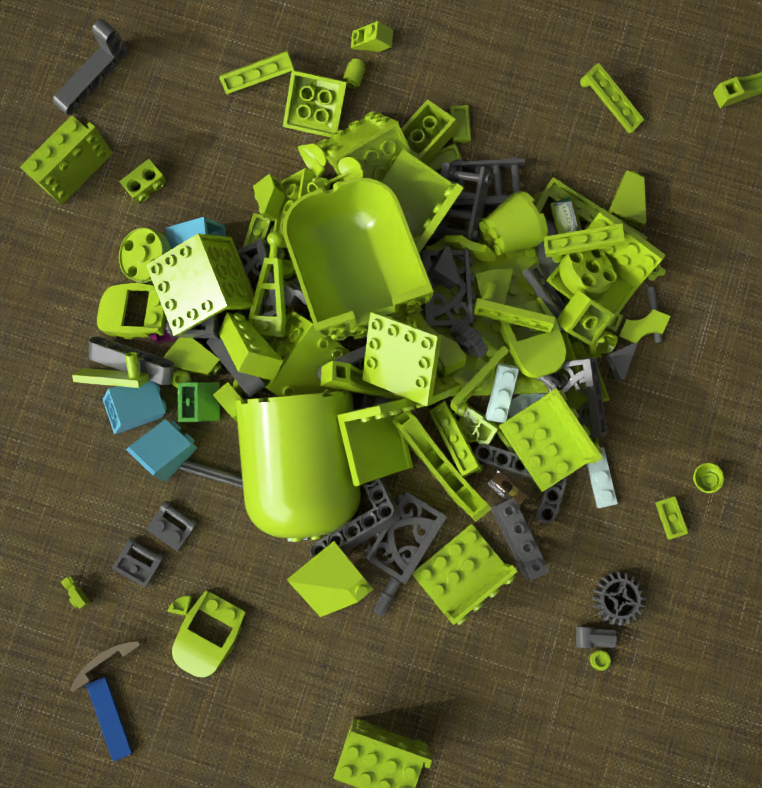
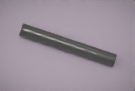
M648 287L650 311L652 309L658 311L655 287ZM654 333L655 343H662V334Z

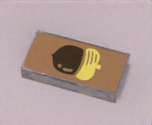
M499 471L488 482V485L505 500L514 498L518 507L527 498L523 491Z

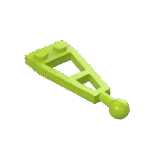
M273 231L267 237L270 245L269 258H264L249 314V323L261 336L284 337L286 311L282 259L277 258L278 246L281 245L283 237L279 232ZM271 265L274 266L275 283H267ZM265 289L275 290L277 317L258 316Z

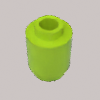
M352 59L348 63L343 77V81L347 82V87L354 89L360 86L365 73V63L359 59Z

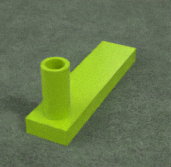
M287 50L221 74L219 78L226 94L290 72L295 67Z
M600 63L595 64L581 78V86H591L628 133L633 132L644 121V118Z
M622 223L543 237L546 258L552 257L555 263H560L564 254L625 244Z
M492 282L485 283L482 299H477L474 315L548 333L551 332L556 317L495 303L493 300L497 286Z
M481 337L484 340L483 343L488 346L486 355L490 360L452 399L451 408L457 412L495 372L498 364H502L508 358L509 350L504 345L498 350L485 338Z
M136 352L125 354L128 372L82 368L72 375L73 382L140 388L150 380L148 373H140Z
M444 401L430 410L429 413L461 476L467 477L472 473H481L483 466L477 461L448 403Z

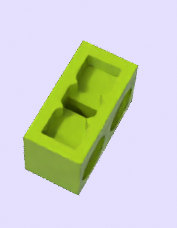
M148 159L119 182L138 204L146 201L154 191L160 190L164 183H166V180L151 160ZM150 175H155L154 179L148 180ZM136 186H141L138 191H133Z

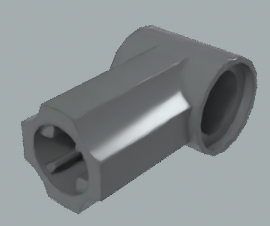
M576 626V647L594 648V646L611 648L615 647L617 643L616 630Z

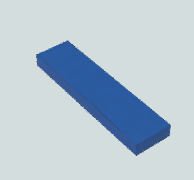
M107 676L86 684L112 761L132 754L133 750Z

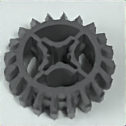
M619 571L615 572V577L611 572L608 573V579L602 576L603 584L600 582L595 583L600 587L599 590H592V592L597 593V597H592V600L598 601V603L593 605V608H600L597 611V615H603L602 619L604 621L610 618L609 622L612 625L617 621V624L622 626L623 620L628 625L630 624L629 617L636 621L635 613L642 615V612L638 610L639 607L645 608V605L641 604V600H646L645 596H640L645 591L643 588L638 589L641 584L640 581L634 582L635 577L630 576L628 578V573L626 572L621 576ZM620 582L615 591H606L611 584ZM626 585L631 589L633 599H630L627 596V588H625ZM611 595H618L627 601H618L611 597ZM604 597L611 601L612 612L607 609ZM624 605H631L627 612L618 615V612L621 611Z

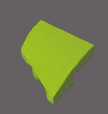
M496 269L475 274L481 298L485 283L492 282L497 286L493 302L506 305V297L510 291V281L514 275L513 269Z
M467 406L458 421L469 443L478 442L479 444L489 445L500 429L498 423L486 420L484 414L471 406Z

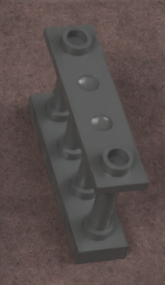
M511 157L502 160L481 161L457 159L451 162V164L456 166V170L459 172L474 171L475 174H480L481 167L493 170L495 194L493 196H486L484 210L496 209L510 196L502 194L500 170H512L513 194L520 191L519 169H523L525 158ZM456 179L457 183L464 187V180ZM475 181V187L477 190L478 182ZM457 198L452 204V209L461 211L473 210L474 201Z
M443 162L440 175L454 184L456 179L476 181L478 185L476 193L461 191L457 197L458 199L474 201L472 212L449 209L430 238L439 241L444 235H462L468 240L477 243L480 239L479 223L482 220L488 186L492 181L491 171L481 167L480 174L459 172L456 170V166ZM448 216L469 219V229L465 231L446 228V219Z

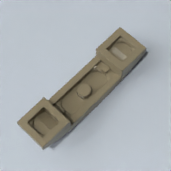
M143 640L128 641L111 647L97 655L80 671L70 690L75 692L94 679L91 673L93 669L119 651L123 657L130 654L144 644Z

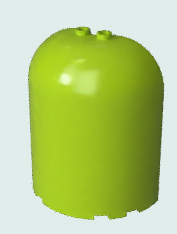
M354 178L347 181H339L333 185L331 190L326 191L324 187H320L313 192L303 195L288 209L283 221V235L315 330L319 336L323 338L331 336L332 340H344L347 336H353L354 339L367 337L370 312L378 311L379 314L401 321L406 316L413 317L422 310L420 306L424 303L428 304L432 299L433 289L400 203L394 192L387 185L370 178Z
M352 391L235 400L244 502L247 514L254 525L268 535L279 538H291L292 542H298L308 537H311L312 540L322 539L323 535L330 534L348 524L358 511L361 501V485L354 486L337 415L354 411Z

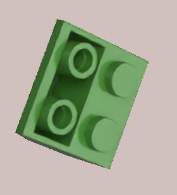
M220 382L178 383V422L220 421V403L213 396L220 389Z

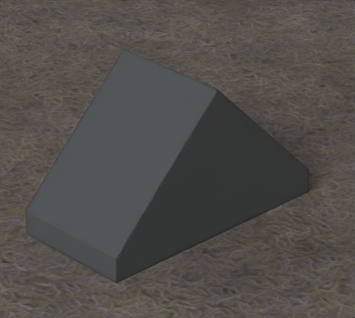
M448 246L437 254L427 276L451 290L461 284L450 247Z
M633 343L605 357L616 382L621 383L625 380L637 344Z

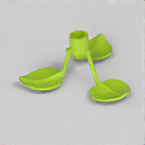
M314 143L298 146L308 169L316 175L307 186L308 193L320 187H324L328 191L331 183L342 178L344 181L364 178L363 167L354 157H345L339 161L338 169L341 175L329 181L326 178H320L325 172L324 166L327 163L326 154L322 147Z

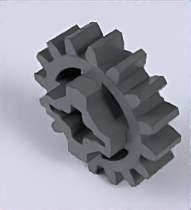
M456 322L449 330L451 336L454 337V341L468 355H474L476 358L479 357L481 359L488 351V346L483 343L484 340L481 338L480 332L469 325Z

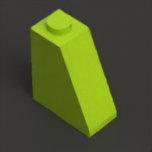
M627 170L620 181L608 212L629 226L639 230L646 223L644 177L640 176L638 172Z
M178 338L163 357L174 362V369L212 377L213 374L217 375L222 368L220 359L193 338Z

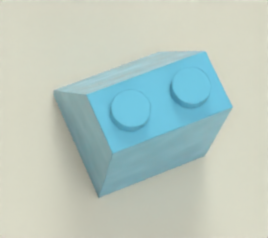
M206 217L166 228V236L171 249L198 233L226 237L225 225Z
M148 381L140 388L116 386L107 390L103 397V402L114 435L164 416L167 408L165 401L161 400L159 395L160 386L158 383Z
M165 419L126 450L153 476L166 482L179 469V466L193 454L197 447L193 444L195 440L189 434L183 435L180 432L182 428L175 421L170 423Z

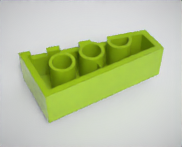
M227 312L218 333L238 372L274 381L284 361L243 315Z

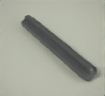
M185 460L179 466L180 470L243 488L242 476Z

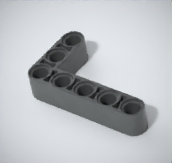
M103 19L98 20L92 28V32L100 47L53 98V104L67 115L73 114L127 55V48L118 31Z
M486 444L479 445L475 449L474 455L479 463L533 480L526 468L523 471H519L516 468L515 463L520 460L517 454ZM479 449H485L488 452L486 459L479 457ZM498 455L506 457L504 465L497 462ZM568 476L542 492L536 511V517L539 522L551 523L555 520ZM549 491L555 492L556 499L554 501L548 499L547 494ZM544 509L550 511L551 517L548 520L542 517Z
M382 477L375 479L372 484H370V481L363 483L374 508L314 543L310 549V554L313 558L333 541L337 544V541L340 539L339 547L346 553L398 522L400 511ZM383 493L382 499L378 500L379 495ZM389 510H392L391 514L388 517H386V513ZM372 520H375L374 524L371 527H369L370 522ZM358 529V533L353 537L354 531Z

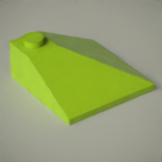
M292 70L283 127L332 138L339 128L347 82L305 71Z
M335 541L287 579L320 617L359 602L373 590L366 578Z

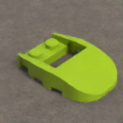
M142 283L120 284L111 286L104 292L97 315V326L103 333L113 337H124L125 339L150 337L151 333H157L160 336L164 335L166 315L155 286ZM129 291L149 292L144 327L123 326Z
M540 297L534 301L514 306L554 317ZM556 318L550 333L546 332L518 342L512 329L520 327V325L501 321L500 331L506 344L505 347L509 350L514 359V364L522 374L531 378H540L555 373L563 367L566 358V348Z
M206 590L188 612L180 627L172 648V655L176 664L181 669L197 677L213 675L233 651L242 628L243 618L247 615V612ZM198 610L233 628L222 648L188 629Z

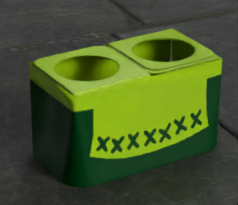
M570 196L550 204L558 234L582 230L573 197Z

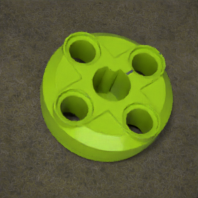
M139 228L130 232L123 240L119 251V264L125 276L138 283L152 284L153 281L146 265L171 250L167 236L150 228Z
M603 248L565 254L560 262L559 271L561 279L565 286L574 294L577 290H580L592 299H595L606 293L617 280L614 268L605 255Z

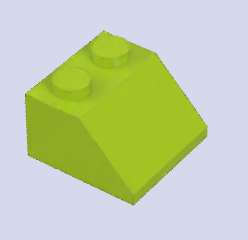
M577 290L556 320L558 325L566 332L593 346L615 314L585 293Z

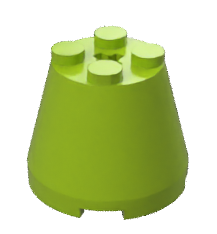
M517 191L510 195L479 223V227L484 235L483 244L487 245L498 256L542 244L543 237L548 235V229L544 214H539L533 204L535 200L524 191Z

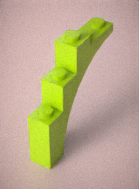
M410 411L401 413L392 421L413 452L442 484L451 499L460 508L462 507L475 522L491 510L490 506L449 462Z

